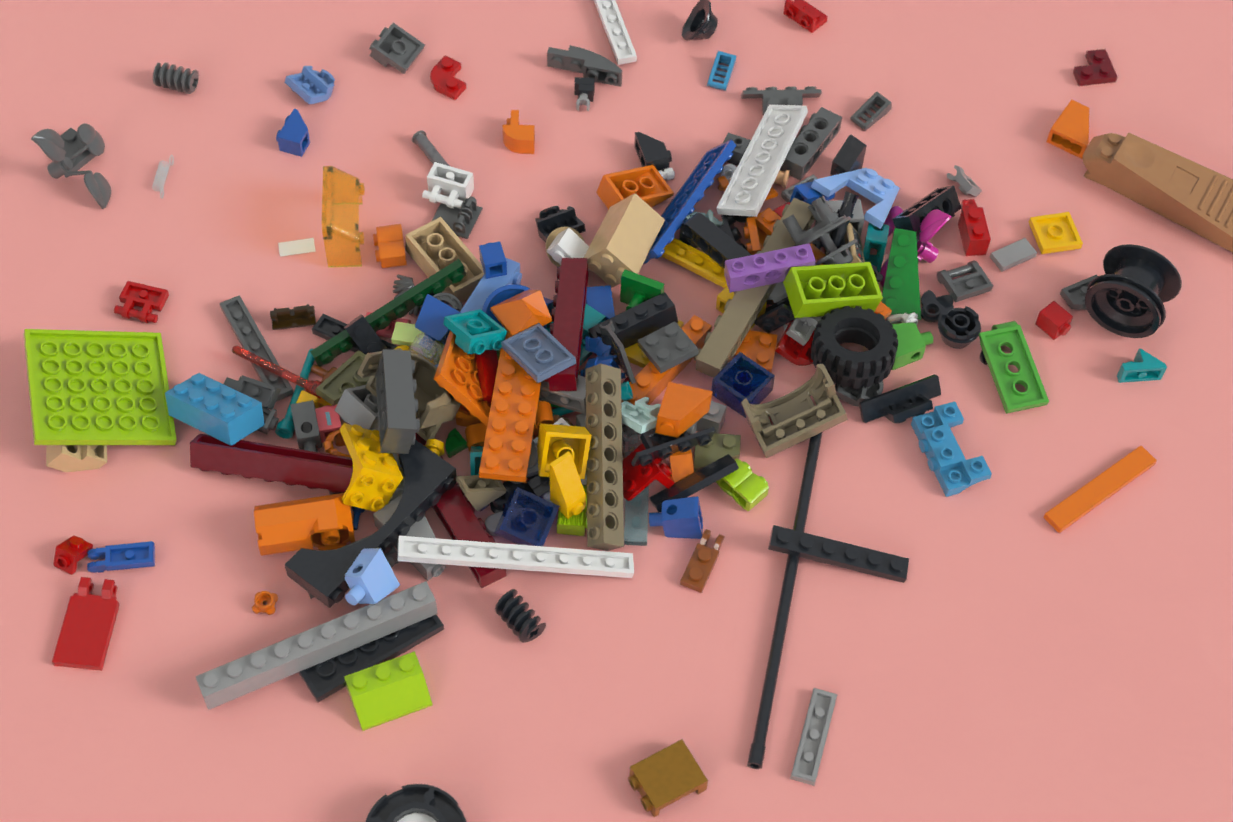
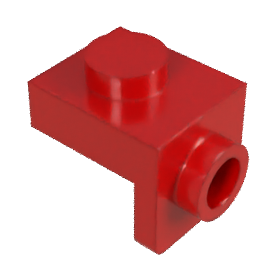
M71 536L56 546L53 565L70 575L74 574L77 562L88 555V551L93 549V544L83 540L81 537Z

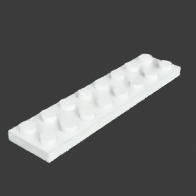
M768 106L716 208L718 215L757 217L808 113L807 106Z

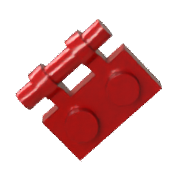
M127 281L119 296L120 302L125 304L123 307L116 305L114 313L127 319L132 317L139 319L140 322L156 323L158 315L152 314V311H162L169 297L168 290ZM134 306L143 307L142 311L133 308Z

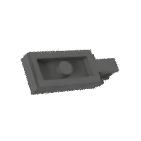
M243 375L242 377L240 376L238 381L227 377L224 385L262 402V406L270 410L274 407L281 389Z

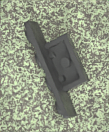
M814 86L805 87L803 90H797V87H786L785 90H777V87H767L765 90L749 87L741 93V98H762V115H764L769 105L803 106L802 98L819 97L822 94V90L816 89Z

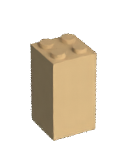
M636 193L614 204L609 208L584 258L588 259V268L597 274L607 285H611L612 288L621 284V275L624 270L638 274L665 219Z

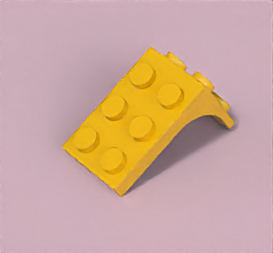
M343 423L340 432L352 458L353 472L342 501L345 505L377 512L388 504L403 476L393 454L380 452L378 430L372 431L362 428L357 424Z

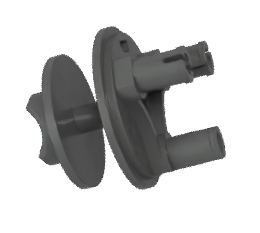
M824 196L812 202V205L808 206L817 222L816 226L808 231L802 230L794 215L783 220L795 246L811 244L818 239L820 240L828 255L815 262V265L822 263L823 265L846 264L853 261L854 258L848 248L858 242L857 238L837 249L828 234L851 220V217L844 215L839 218L836 212L831 210Z

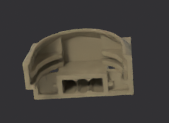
M382 351L367 353L357 372L361 378L370 377L365 388L375 397H377L375 374ZM411 353V360L415 361V371L412 377L416 379L417 383L414 399H418V411L415 414L416 418L420 420V429L417 434L427 441L428 439H434L442 423L454 419L461 403H458L448 391L441 388L434 380L437 367L428 360Z

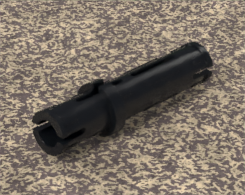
M849 192L845 193L841 208L837 211L839 218L844 215L853 218L854 214L852 213L859 197L858 195ZM849 221L831 233L830 237L837 249L841 246Z

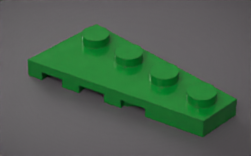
M895 228L881 302L892 310L891 315L916 313L918 315L917 319L921 320L916 232Z

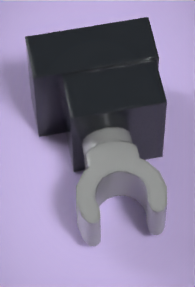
M575 77L574 95H578V100L576 101L577 110H579L580 105H586L587 111L590 110V102H593L595 78Z

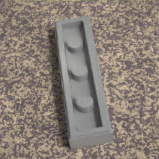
M813 688L790 779L815 785L837 694Z

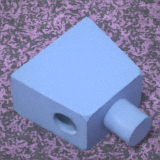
M381 548L363 549L345 574V581L350 588V591L345 595V599L351 605H357L358 603L376 604L400 586Z

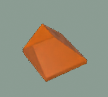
M528 289L490 307L491 312L511 337L538 323L544 326L552 322L551 315L540 290Z

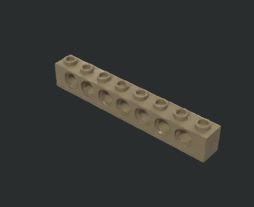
M598 364L585 369L586 429L591 434L587 461V547L610 551L624 547L621 369Z

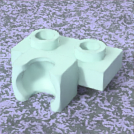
M648 397L635 401V405L624 401L621 403L622 423L640 434L656 428L661 404L647 405L649 402Z

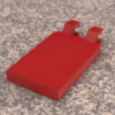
M81 577L78 593H74L69 599L52 659L54 666L102 671L120 606L115 597L118 587L115 585L114 580H104L101 589L102 596L92 595L94 584L91 583V578Z

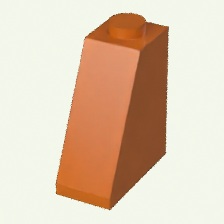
M1071 99L1051 127L1046 142L1083 159V154L1089 144V107Z
M668 382L657 416L655 433L678 438L709 412L713 391Z

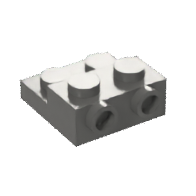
M392 23L389 28L385 27L379 35L381 37L379 41L375 39L369 49L371 50L370 57L385 67L390 64L405 74L422 52L425 44L395 23Z

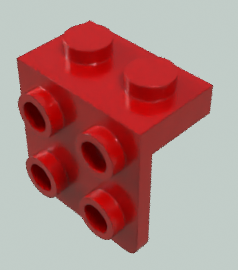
M643 443L623 459V497L627 501H631L655 479L668 489L675 484L671 477V469L662 462L661 458L655 459L646 466L638 465L633 467L631 462L636 453L646 450Z

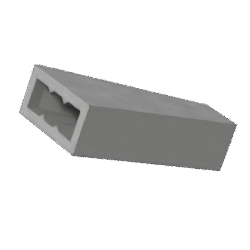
M403 493L373 514L375 526L378 529L391 518L400 503ZM425 516L419 522L416 521L406 535L436 538ZM398 540L394 543L396 548H398ZM410 562L427 581L439 576L446 568L444 564Z

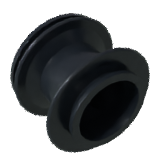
M1132 244L1116 246L1110 249L1103 259L1105 275L1094 278L1088 285L1085 296L1087 311L1098 324L1117 335L1129 338L1148 337L1154 334L1164 323L1166 310L1163 303L1174 299L1179 294L1182 287L1180 274L1171 261L1157 251Z

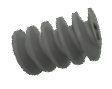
M167 62L162 66L160 63H157L154 68L153 82L156 86L170 88L178 92L184 91L186 94H190L195 91L198 85L199 73L197 70H193L191 74L190 68H186L184 71L182 66L177 68L176 65L172 64L169 67Z

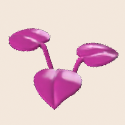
M894 206L890 209L884 224L890 226L888 237L895 229L892 219L903 212V209L899 206ZM935 209L924 218L920 226V241L917 242L918 261L923 259L928 263H932L937 258L939 250L928 240L952 218L950 215ZM889 258L885 261L880 271V274L883 275V280L880 282L882 287L884 286Z

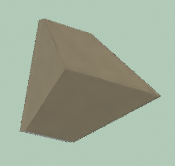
M479 475L457 476L456 478L463 493L476 511H479L506 493L501 480L479 478Z

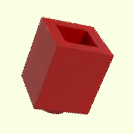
M1053 301L1039 312L1035 325L1055 340L1060 335L1064 336L1069 332L1073 316Z

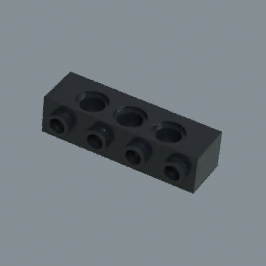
M954 185L937 188L894 217L892 220L895 228L915 231L918 242L920 241L921 223L932 210L937 209L954 217L955 213L961 209Z

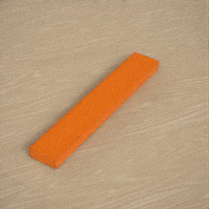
M1140 445L1046 512L1043 518L1058 533H1061L1154 466L1157 460Z

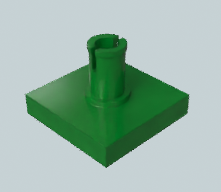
M624 270L621 275L620 302L628 304L626 310L664 293V283L628 270Z

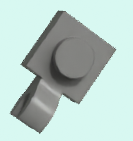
M955 165L954 168L957 170V174L953 176L948 173L947 177L952 181L958 182L960 184L959 189L965 195L971 194L977 197L982 190L964 173L963 168Z

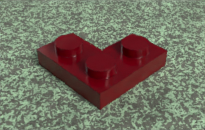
M1106 49L1087 51L1085 57L1089 65L1074 67L1073 70L1078 86L1116 82L1118 77Z

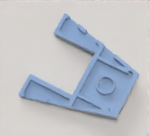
M868 168L819 178L813 181L811 188L826 197H830L847 186L874 202L876 205L866 211L864 220L879 229L882 228L900 189L892 180L885 179L879 176L875 170Z

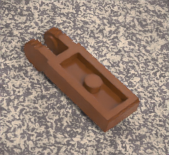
M707 529L704 531L700 543L697 544L680 581V585L700 593L703 592L714 568L724 540V536L719 534L713 549L707 547V541H709L711 531Z

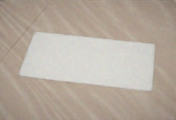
M314 238L278 243L280 257L316 251Z

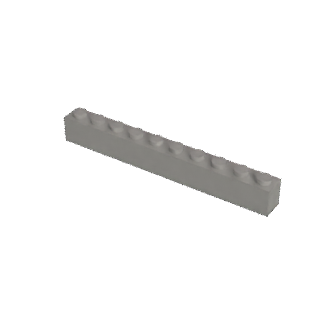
M427 581L384 598L376 604L367 605L195 676L207 708L210 710L438 614L436 599Z

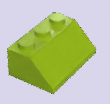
M415 651L344 676L346 687L362 731L433 706Z

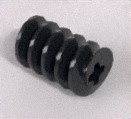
M512 589L498 601L495 612L501 615V619L507 622V626L513 630V633L518 636L519 640L522 643H526L541 635L546 627V623L539 624L541 621L540 616L533 617L535 611L533 609L527 611L529 604L527 602L522 603L523 597L521 595L516 597L518 591Z

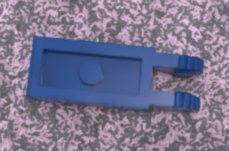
M150 541L109 545L105 548L91 549L88 551L89 559L105 560L88 563L87 570L90 573H101L106 570L155 566V544Z

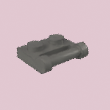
M976 260L949 271L942 270L937 272L938 281L941 284L943 283L955 302L992 291L993 284ZM967 273H971V274H969V275H966V276H963V277H959V278H956V279H953V280H952V278H954V277H957V276H960V275H964V274H967Z

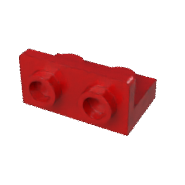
M785 1L783 14L811 33L827 22L828 16L806 1Z

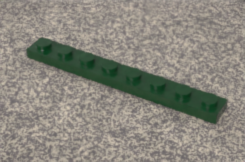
M459 259L369 314L365 319L375 332L385 329L394 320L404 317L410 310L423 305L427 294L434 296L435 294L442 293L445 288L453 283L460 282L466 276L463 264ZM344 330L310 351L317 365L321 367L331 363L338 355L350 351L356 343L347 331Z

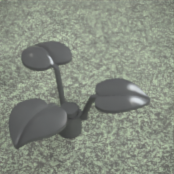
M85 123L78 127V138L85 146L70 157H65L64 141L56 131L43 129L33 135L31 140L53 161L47 166L49 174L55 179L63 175L66 178L74 175H84L86 187L102 209L106 208L111 197V187L106 178L98 172L93 174L90 170L70 172L73 168L71 160L87 149L95 157L104 152L105 144L103 138L94 127Z

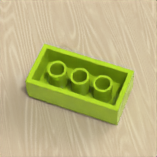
M870 262L791 267L783 281L795 318L824 316L836 308H839V310L843 309L844 306H850V308L860 306L862 309L867 310L869 308L875 311L883 299Z

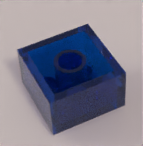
M739 352L713 378L712 395L746 418L742 401L747 398L750 404H760L773 390L775 375Z
M517 487L509 496L494 534L518 545L543 546L560 506Z

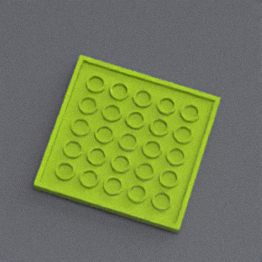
M24 329L23 335L34 445L176 444L174 418L168 413L165 392L169 390L161 333Z

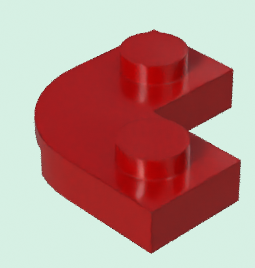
M445 55L433 67L430 73L434 89L453 100H456L466 89V83L454 77L461 70V63Z

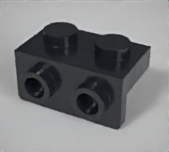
M788 297L766 308L765 314L756 318L754 324L770 333L796 319Z

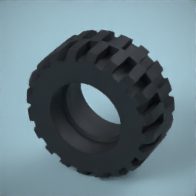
M844 306L840 310L836 308L831 313L825 314L816 324L811 347V359L815 368L817 364H824L834 384H841L840 387L847 388V386L853 387V389H860L862 386L868 388L873 386V383L876 385L882 382L893 369L898 348V335L893 325L888 320L885 321V317L880 313L875 314L872 309L868 308L865 310L860 306H855V308ZM856 343L864 346L869 351H850L840 344Z

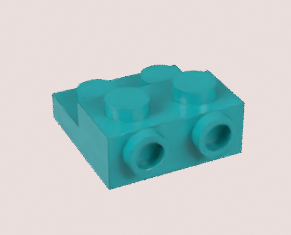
M481 309L444 317L443 325L456 335L455 344L465 353H476L479 355L485 350H500L502 348L501 342L505 340L507 330Z

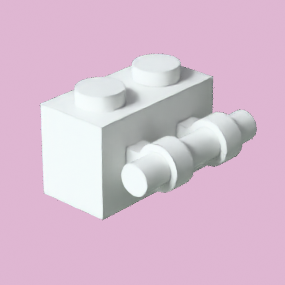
M434 162L427 176L428 191H423L422 198L429 199V202L435 204L437 202L446 204L447 207L452 209L454 207L461 209L465 200L471 196L474 190L473 173Z

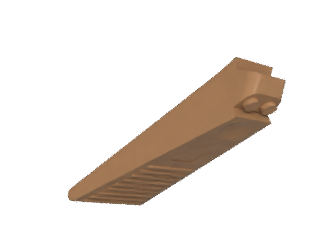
M1129 132L1126 137L1116 133H1108L1092 138L1083 154V163L1087 168L1084 174L1085 178L1108 187L1233 253V179Z

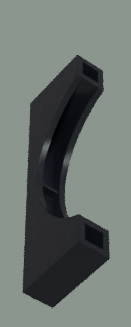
M416 439L415 444L411 445L408 454L398 453L400 467L405 477L403 495L391 518L378 531L358 543L339 549L309 550L301 548L285 564L287 576L328 608L334 603H339L345 596V592L349 589L345 581V574L363 549L381 548L383 554L390 552L398 537L406 536L410 527L416 521L419 522L425 516L426 511L431 506H435L447 490H451L457 482L456 468Z

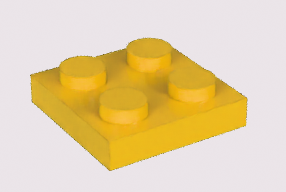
M1070 212L1030 217L1028 223L1041 254L1081 249L1083 242Z

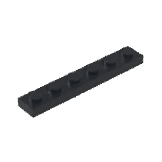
M776 525L772 527L769 550L902 583L907 579L909 558Z

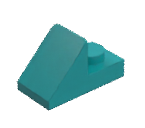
M1138 349L1134 362L1122 363L1117 374L1118 382L1161 380L1167 366L1143 349Z

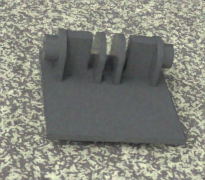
M474 197L467 198L461 209L456 207L452 209L447 207L446 204L441 203L432 221L442 217L458 237L468 239L483 207L477 206V200Z

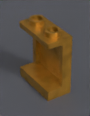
M683 739L630 766L628 777L634 791L638 790L642 797L640 800L644 809L647 812L650 811L654 817L659 815L661 809L696 791L697 794L706 791L708 779Z

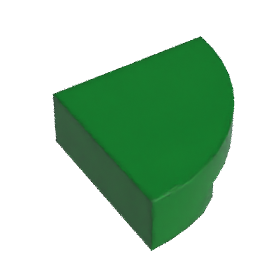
M456 428L450 431L446 439L445 449L448 458L468 448L467 442Z

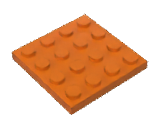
M449 331L434 380L441 388L448 391L458 403L466 407L472 416L478 418L487 427L491 403L482 400L475 354L465 353L455 344L456 335Z

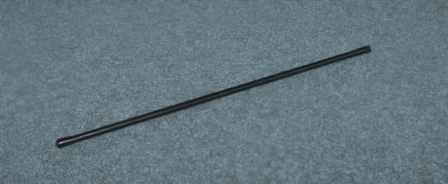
M823 432L811 437L809 441L793 530L804 532ZM789 554L753 743L751 744L747 763L748 767L753 769H761L766 749L765 742L800 558Z

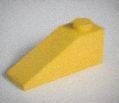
M566 452L550 463V501L567 519L573 515H579L586 507V494L572 455L569 452Z

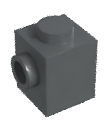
M728 133L723 143L732 140L737 146L732 151L733 156L726 162L738 166L751 140Z

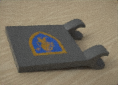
M609 320V324L606 326L600 324L601 334L610 337L614 352L617 355L616 359L613 360L620 365L632 384L635 383L636 380L624 346L614 333L615 327L612 320Z

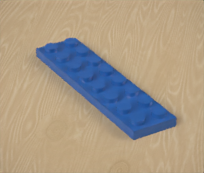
M732 140L707 151L662 213L661 217L665 221L643 264H646L653 258L658 259L665 252L664 247L675 238L674 233L681 228V224L685 222L684 219L694 211L695 208L693 206L704 197L705 194L703 192L705 189L713 184L715 175L719 174L724 168L722 165L733 156L732 151L737 145Z

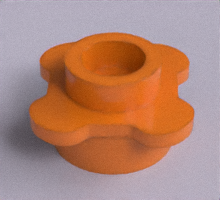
M268 591L257 592L252 611L256 614L260 612L267 613L268 615L274 614L278 595Z

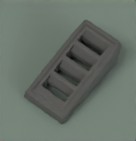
M876 91L850 117V120L866 131L891 110L892 102ZM872 108L874 111H876V113L874 114L869 109ZM864 113L869 114L871 118L867 117ZM859 117H862V118L865 119L867 122L864 123V122H862V121H861L860 119H858V118H859Z

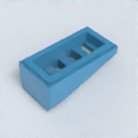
M717 51L707 86L726 91L736 63V55ZM719 63L727 64V65H729V67H728V66H724V65H720ZM717 68L727 70V72L717 70ZM715 74L723 75V76H726V77H725V78H722V77H719V76H715ZM713 79L718 80V81H722V82H724V83L721 84V83L714 82Z

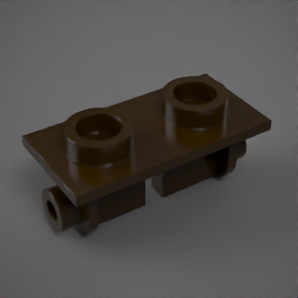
M307 304L294 307V309L274 308V310L270 311L273 330L316 324L314 305L309 306Z

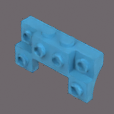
M956 402L936 406L933 412L915 416L911 422V426L919 440V448L922 453H925L929 469L934 471L946 497L959 494L978 482L990 479L992 475L983 456L965 459L950 429L951 427L963 424L964 421Z

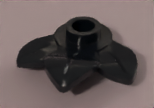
M931 290L926 291L921 297L923 305L921 317L928 322H937L941 314L953 305V298L951 295L936 297Z

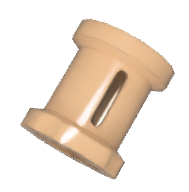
M779 170L774 184L782 185V188H786L790 170Z

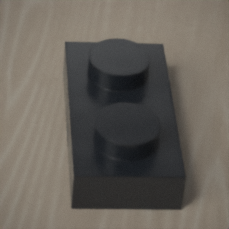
M362 314L344 327L365 355L367 353L379 352L383 349L388 350Z

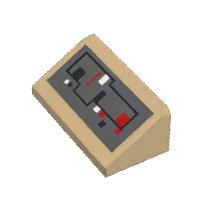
M848 223L844 236L845 244L856 238L858 240L856 244L848 248L854 258L850 263L865 262L860 234Z

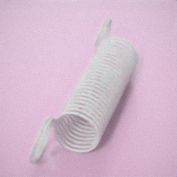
M170 155L169 163L164 161L163 165H161L162 161L159 162L152 185L155 191H157L160 185L161 199L164 196L165 177H167L170 165L172 166L174 163L173 155Z

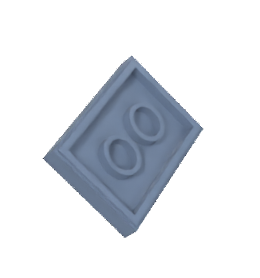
M540 323L501 342L502 348L537 383L576 364V357Z

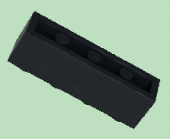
M664 292L600 324L606 326L609 324L608 321L612 320L615 327L614 333L625 349L638 343L639 339L673 322L678 323L674 303ZM600 324L588 329L590 338L601 337L605 345L612 346L610 337L601 334ZM614 349L610 352L612 355L615 354Z

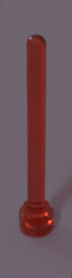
M239 346L232 347L234 354L306 389L307 393L316 396L318 400L321 399L315 393L316 388L322 382L318 380L308 381Z

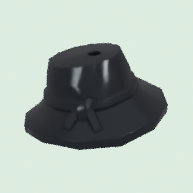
M700 0L691 11L682 29V37L686 41L695 37L709 39L715 32L718 19L711 11V2L709 0Z

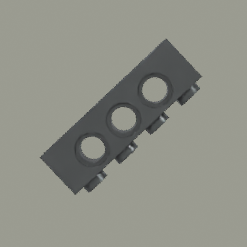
M823 107L817 113H813L808 125H804L800 130L799 136L795 138L780 170H790L789 175L801 181L840 131L842 117Z

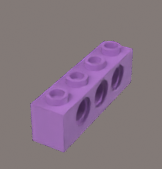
M810 243L726 260L724 276L731 293L783 282L791 267L815 266L816 261Z

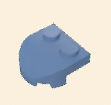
M303 66L302 73L286 76L285 84L309 105L328 100L333 92L334 77L324 69L319 72L312 70V66Z

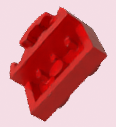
M792 320L783 333L775 352L798 366L813 364L811 347L814 331L803 346L786 334L793 322Z

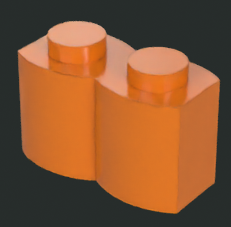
M401 224L376 227L377 233L373 234L374 246L379 247L378 250H375L376 262H381L382 268L407 265Z

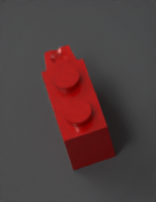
M974 199L962 200L958 227L965 256L986 255L991 238L983 207H978Z

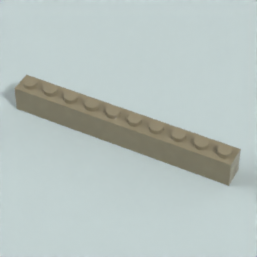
M793 198L790 205L786 204L781 220H776L773 226V233L771 236L767 235L763 243L764 248L756 254L794 247L795 243L783 220L794 215L802 230L808 231L815 221L814 216L808 209L810 204ZM777 283L734 292L733 299H728L725 305L723 315L717 317L714 330L706 335L705 345L702 349L699 348V354L694 356L697 371L720 380Z

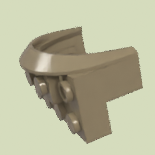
M817 364L816 372L809 381L783 397L757 405L750 404L747 398L742 401L747 421L766 458L848 420L847 414L836 395L835 385L824 364ZM811 395L813 396V398H814V400H815V402H816V404H817L816 406L814 405L812 399L810 398ZM768 416H770L774 425L771 424Z

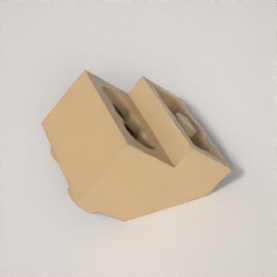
M46 445V466L66 473L100 469L107 463V445Z

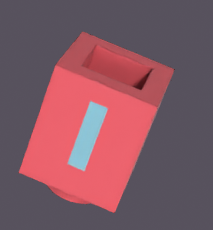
M326 405L315 409L321 443L326 441L327 436L332 431H338L341 428L340 416L335 411L337 405Z

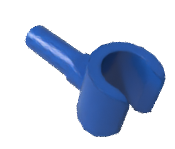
M352 506V511L354 512L353 528L357 530L360 514L365 509Z

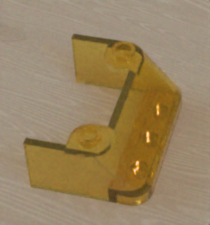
M323 166L322 234L328 268L361 267L360 245H364V232L359 230V205H363L362 195H365L364 183H360L359 178L334 166Z

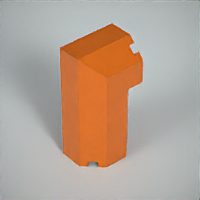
M344 493L254 506L255 529L259 539L257 542L261 556L296 551L301 548L313 550V546L317 547L318 550H333L346 546V543L349 541L351 543L355 542L351 506L343 503L342 497Z

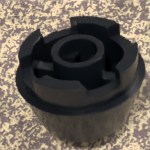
M954 306L947 308L938 320V328L943 342L949 347L956 349L968 346L981 332V324L978 320L979 315L967 306H965V309L954 308Z

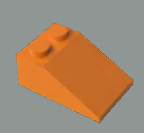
M654 165L605 174L596 192L608 210L614 204L634 193L651 208L674 195V192Z

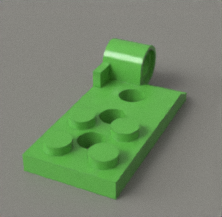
M1011 321L993 325L991 331L979 333L980 345L1005 413L1047 405L1049 399L1021 326L1017 322ZM1001 346L1009 347L1011 353H1004L1001 350ZM1008 365L1016 366L1018 372H1011L1008 369ZM1015 385H1023L1026 391L1019 392L1015 388Z

